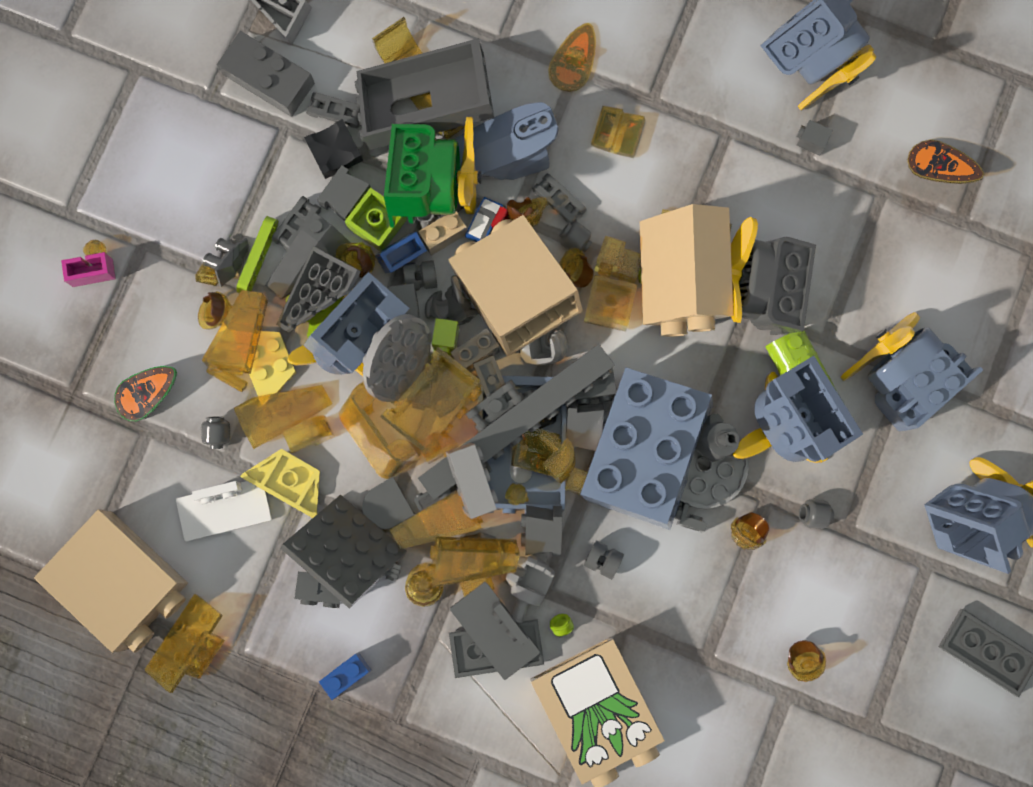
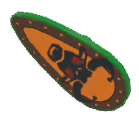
M158 366L141 371L122 381L114 395L117 412L128 421H140L146 418L171 391L177 377V370L171 366Z

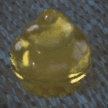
M90 240L83 247V252L85 256L102 252L106 253V246L99 240Z
M512 483L508 487L505 499L510 504L519 505L529 501L524 485Z

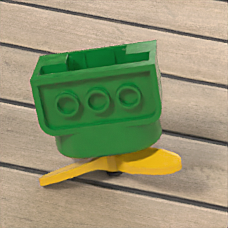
M466 117L461 171L460 150L456 140L436 139L435 130L430 125L392 124L384 188V201L390 228H395L396 216L408 217L409 224H414L415 217H424L429 214L453 215L457 210L458 198L460 205L464 206L466 214H474L476 209V184L478 182L481 184L482 172L479 171L478 173V171H475L473 118Z

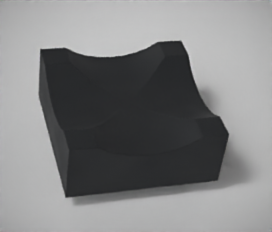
M343 119L320 132L304 137L325 179L335 175L341 165L348 169L363 161Z

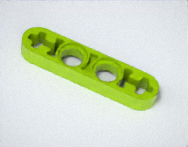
M266 216L263 220L238 280L237 293L245 296L251 293L272 243V236L278 228V219Z

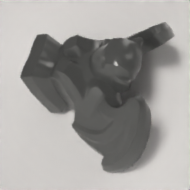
M457 275L451 276L452 286L445 292L446 300H442L441 290L433 293L425 304V316L427 319L432 316L447 320L450 317L453 321H458V325H463L479 314L476 309L471 308L470 300L465 298L461 292Z

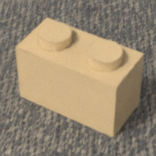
M456 211L453 215L441 217L418 231L424 246L432 256L465 236L467 227Z

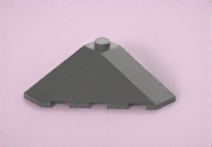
M313 246L276 325L287 332L293 331L297 326L305 323L318 312L326 309L335 303L336 300L350 293L361 271L336 256Z

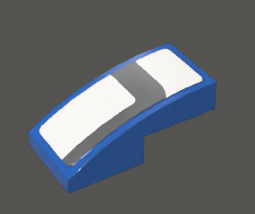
M483 197L465 237L478 242L490 235L492 232L491 223L500 206L503 207V205Z

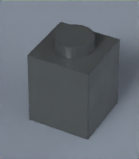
M809 120L806 126L801 125L796 136L800 138L796 146L820 156L833 130Z

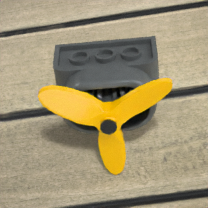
M749 217L743 221L731 242L733 316L731 318L736 323H741L742 318L748 319L759 330H771L770 335L802 332L805 327L816 244L791 237H781L766 242L755 239L758 230L757 219Z

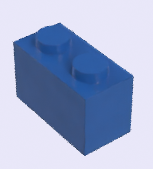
M413 232L375 254V257L386 274L392 273L420 256L427 249L417 232Z
M358 652L326 675L319 683L330 699L333 700L372 670Z

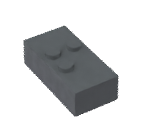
M239 31L216 64L222 75L291 117L315 84L311 73L242 31Z

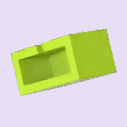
M436 318L432 347L434 352L438 353V356L449 358L452 355L451 351L457 348L460 331L458 321Z

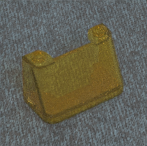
M363 381L352 390L340 408L339 418L376 473L381 478L390 479L421 458L406 440L398 439L388 445L369 417V415L375 412L373 409L375 398L367 392Z

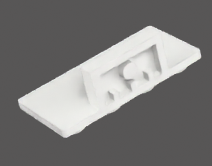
M233 481L192 491V495L176 499L185 541H192L272 520L266 491L248 481L241 483Z

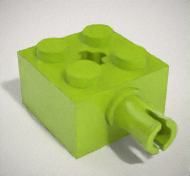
M370 187L345 220V224L350 231L377 250L382 251L407 221V217L396 216L395 228H390L384 197ZM380 218L379 222L373 223L374 219L378 220Z

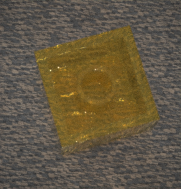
M594 275L584 322L626 332L637 285Z

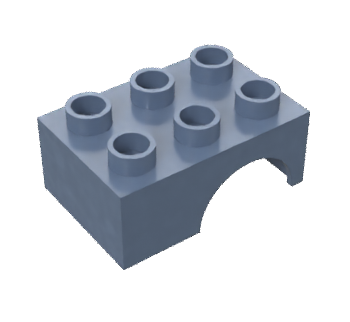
M625 367L584 482L581 496L593 504L671 530L688 481V473L700 433L707 416L711 414L713 408L712 395Z

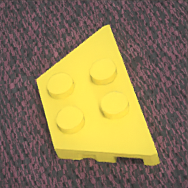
M232 330L261 405L265 408L270 404L271 399L284 388L287 381H290L297 373L294 365L287 361L289 352L280 332Z
M278 450L241 474V478L311 518L317 515L320 471L285 450Z

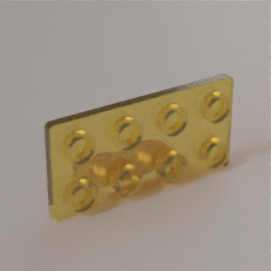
M194 594L146 666L145 672L169 693L174 692L185 674L200 679L225 641L220 636L212 633L223 615L199 595Z

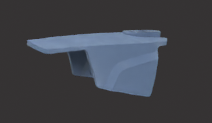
M543 102L526 104L474 127L475 171H478V173L481 171L482 175L499 180H515L547 170L550 163L546 148L556 140L559 130L551 107ZM544 118L548 119L545 124H541ZM524 127H529L526 132L522 133ZM464 134L454 139L459 144L460 171L464 151Z

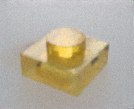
M202 264L195 274L196 282L217 286L218 279L215 270Z

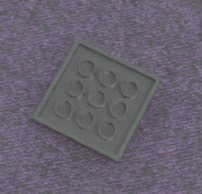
M341 494L285 541L281 547L282 551L349 609L407 552Z

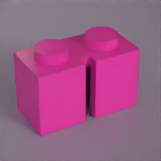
M105 252L87 255L85 260L82 257L61 260L64 282L72 287L116 279L113 259Z

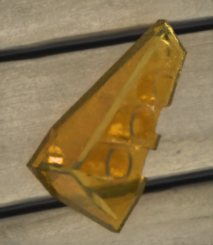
M323 385L252 397L234 407V411L253 449L333 403Z

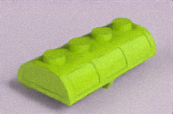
M805 330L789 333L765 346L780 375L815 356L832 383Z

